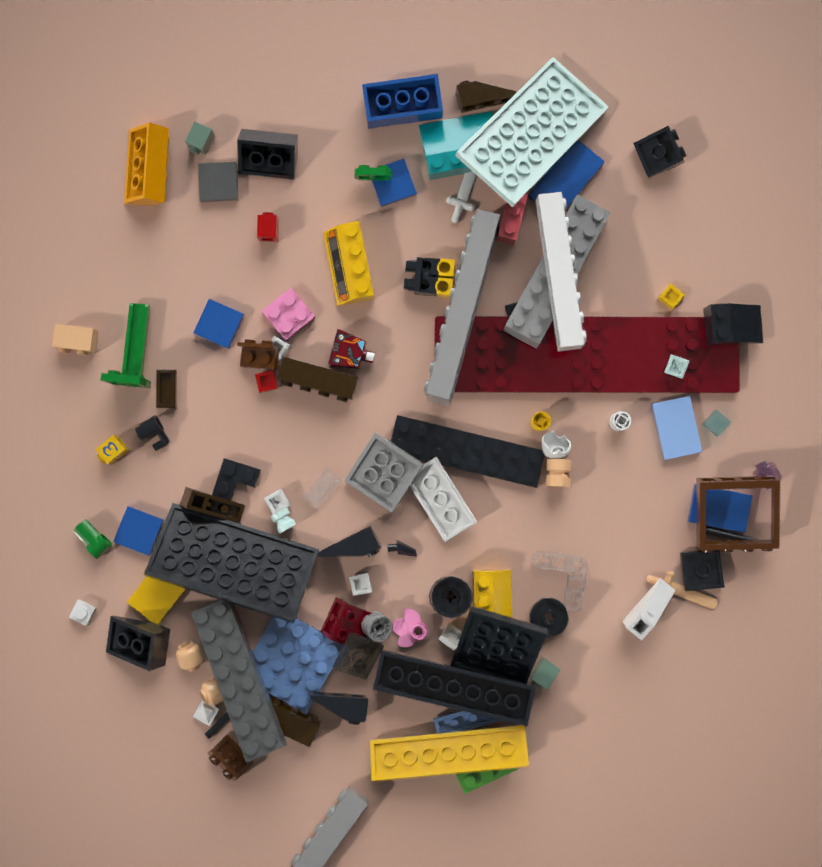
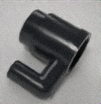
M156 415L140 423L135 428L137 435L142 441L149 440L158 435L160 441L152 444L155 451L170 443Z

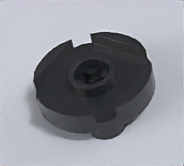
M541 598L534 603L529 614L531 624L548 628L546 637L562 633L569 621L564 604L554 598ZM552 612L554 620L545 622V613Z

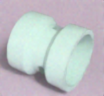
M288 508L271 516L272 521L278 523L277 530L279 534L296 525L294 519L288 517L290 514Z

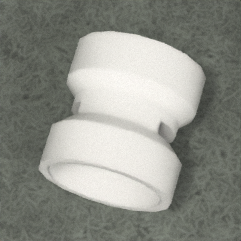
M619 411L612 414L609 419V425L615 431L628 429L631 425V417L627 412Z

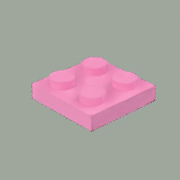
M289 288L262 310V313L285 341H288L316 318L292 288Z

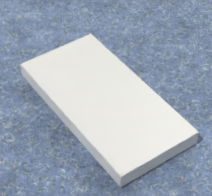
M435 457L425 463L410 488L442 539L446 542L476 524L477 520L438 458Z

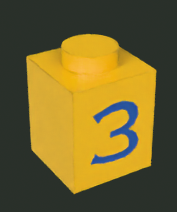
M112 435L95 449L98 452V459L103 464L113 465L130 451L118 435Z

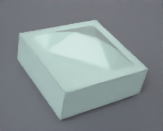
M671 354L664 373L683 379L689 360Z

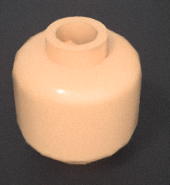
M193 641L180 644L175 653L180 668L189 670V672L199 669V665L204 661L199 644L193 643Z
M215 677L202 684V689L199 691L205 704L208 703L214 706L223 702Z

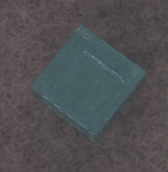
M716 409L704 421L703 425L718 437L731 422Z

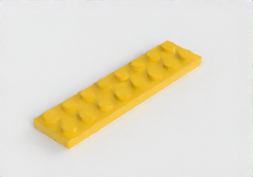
M523 725L370 740L371 776L373 782L529 767L526 729Z

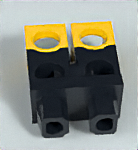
M417 257V260L406 261L405 272L415 273V279L404 278V290L413 291L414 295L437 296L450 299L454 280L455 259Z

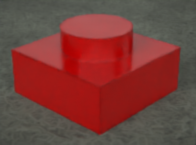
M274 370L255 374L259 393L278 389Z

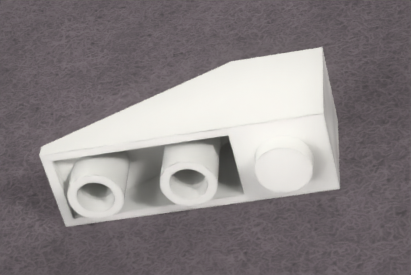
M660 578L624 618L622 622L626 628L642 641L656 625L675 589Z

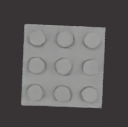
M376 432L345 481L393 513L424 464Z

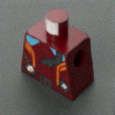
M337 329L328 365L331 367L360 369L362 361L373 364L375 352L365 350V340Z

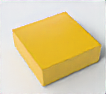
M670 283L657 299L670 310H673L685 294Z

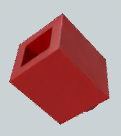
M263 212V215H257V238L259 242H278L279 219L277 215H274L272 212Z

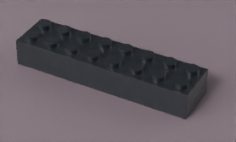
M381 650L373 690L527 727L536 688L535 685L387 650Z

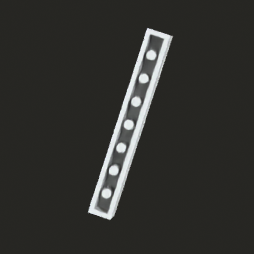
M562 192L539 194L536 199V207L558 351L581 349L584 346V342L587 341L586 332L582 331L581 323L584 322L583 312L579 311L581 297L580 293L576 291L578 277L573 271L575 258L574 255H571L570 251L572 238L568 236L567 229H569V219L565 217L564 212L566 210V199L562 198Z

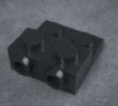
M669 126L633 143L648 178L685 163L684 157L687 155L683 146L678 147L676 142L679 139L675 129L671 130Z

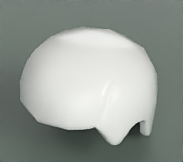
M552 431L542 437V451L548 458L563 459L571 452V442L566 439L565 435L558 437Z

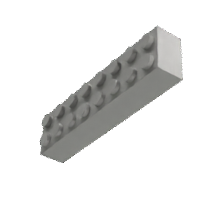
M576 195L565 215L569 219L568 236L572 238L570 251L571 255H574L575 258L574 274H578L611 213L579 195ZM544 255L503 329L504 332L536 349L553 320Z

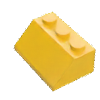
M473 570V606L512 618L511 570Z

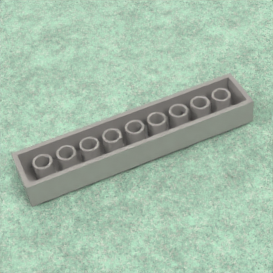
M477 209L476 215L471 217L470 233H467L465 239L466 252L462 251L461 270L457 269L456 288L452 287L451 306L447 305L444 316L446 317V324L441 325L439 333L441 342L436 344L434 351L436 360L431 362L429 369L431 378L426 380L424 386L425 395H427L429 402L451 406L499 231L500 214Z

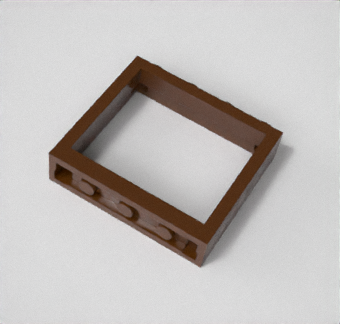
M777 476L696 478V545L699 550L705 553H712L714 550H722L723 552H733L734 550L752 552L753 549H761L762 551L779 549L780 479ZM771 488V539L706 541V490Z

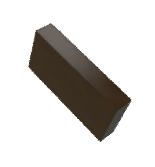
M156 370V408H177V370Z

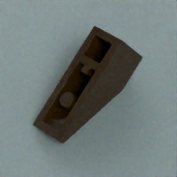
M467 80L456 85L460 113L506 104L517 93L514 90L477 81L470 82Z
M185 487L180 505L187 509L240 523L245 508L244 504L189 487Z

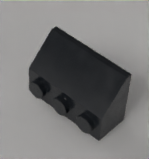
M241 129L237 139L238 174L295 179L298 135Z

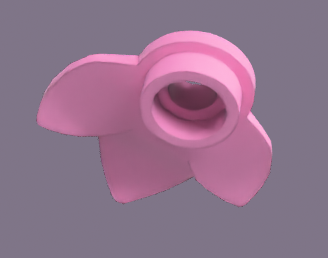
M405 608L404 618L392 622L393 631L400 636L398 645L401 647H411L416 641H423L428 636L427 625L421 622L419 613L413 609ZM416 628H421L423 630L422 634H416Z

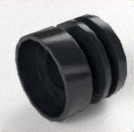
M448 576L435 581L430 589L429 600L432 608L438 614L448 618H455L467 612L471 606L472 593L468 584L461 578ZM449 591L454 595V599H451L450 602L444 597Z

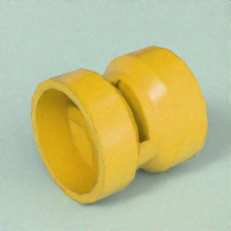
M537 412L531 417L530 425L535 431H544L551 425V417L546 412Z

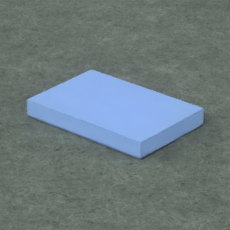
M690 396L651 404L664 460L702 452Z

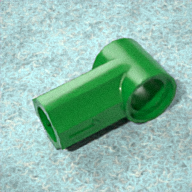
M87 519L79 523L73 530L85 543L87 551L96 559H99L113 546L110 540L105 535L99 533Z

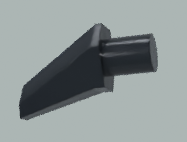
M397 540V544H387L388 552L398 551V555L417 557L416 549Z

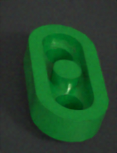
M359 165L354 170V178L366 181H388L392 179L393 171L386 165H379L377 168Z

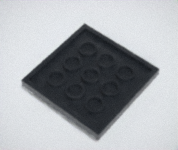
M471 606L451 660V666L527 683L546 638L548 628Z

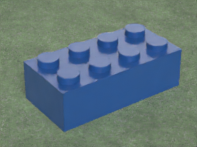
M438 74L362 84L368 129L443 119Z

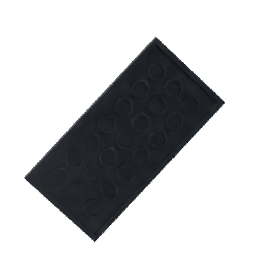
M172 503L144 575L294 623L319 549Z

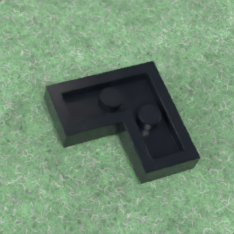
M224 458L212 495L232 500L237 482L256 488L261 469Z

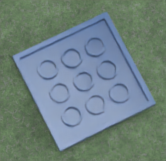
M272 617L256 645L253 655L267 692L307 714L314 702L307 695L308 691H320L345 645L328 639L318 629L297 617L294 623Z

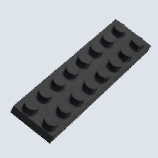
M399 415L396 417L391 438L393 444L418 460L428 462L437 457L443 466L534 488L538 486L545 454L540 449Z

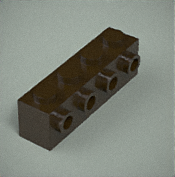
M283 357L277 377L279 381H282L281 385L291 388L293 385L300 386L299 390L311 392V390L319 391L318 395L328 398L329 395L337 396L336 400L346 403L348 400L353 401L359 379L357 376Z

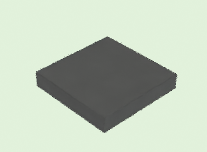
M236 162L198 163L200 202L238 201Z

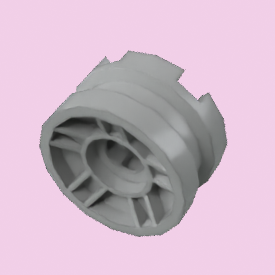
M374 611L363 619L362 631L373 641L382 642L391 635L393 624L387 616Z

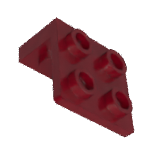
M335 597L320 632L332 641L361 650L367 638L362 631V622L366 615L369 616L372 613L352 606L343 599Z

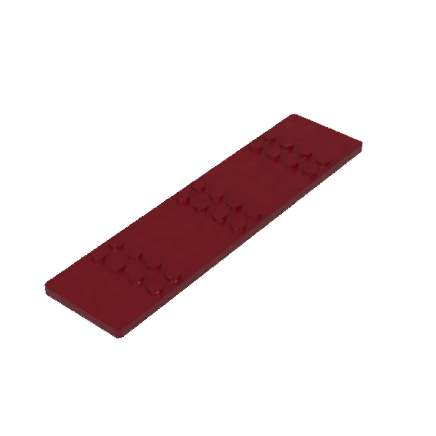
M437 316L435 318V347L437 342H441L439 333L441 325L446 324V317ZM475 316L454 393H737L740 391L739 345L706 346L704 317H584V322L581 324L582 331L586 332L587 341L584 342V346L581 349L558 351L553 320L536 349L503 331L510 316ZM671 354L689 360L683 379L664 373Z

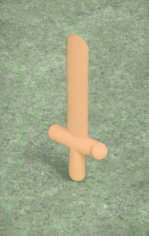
M667 572L664 581L675 589L674 595L709 609L717 608V599L698 591H685L684 586L672 582L674 572ZM652 575L646 578L647 582L655 584L660 579Z

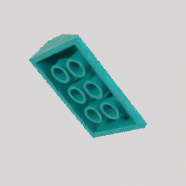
M493 111L419 125L429 180L473 172L455 154L494 116Z

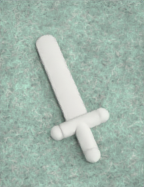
M474 172L465 173L457 198L450 196L446 198L448 204L456 206L451 219L453 223H458L463 209L474 211L475 209L474 204L467 202L476 177Z

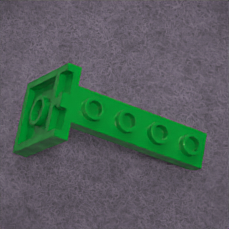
M129 304L122 373L120 371L108 370V373H101L100 381L115 386L151 389V381L145 379L143 375L150 305Z

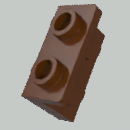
M245 339L244 342L237 343V346L242 348L240 367L277 370L280 347L273 345L272 341L262 340L260 344L256 343L255 340Z
M228 734L208 752L211 763L215 766L219 765L223 770L222 774L229 781L231 779L236 781L254 763L253 761L246 763L242 749Z

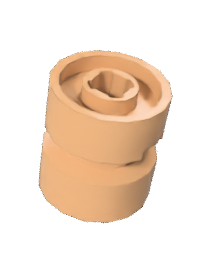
M547 459L546 470L549 471V474L546 475V486L571 487V476L568 473L572 471V460Z

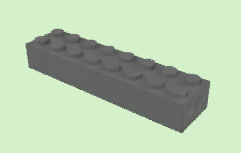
M219 600L191 612L246 763L287 746V741L235 605Z

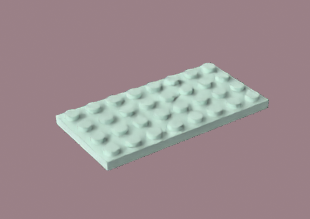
M552 57L456 152L455 156L510 206L514 207L609 107Z

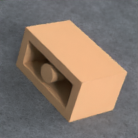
M55 324L52 347L57 348L60 353L70 354V351H77L78 355L89 356V353H96L98 331L94 328Z

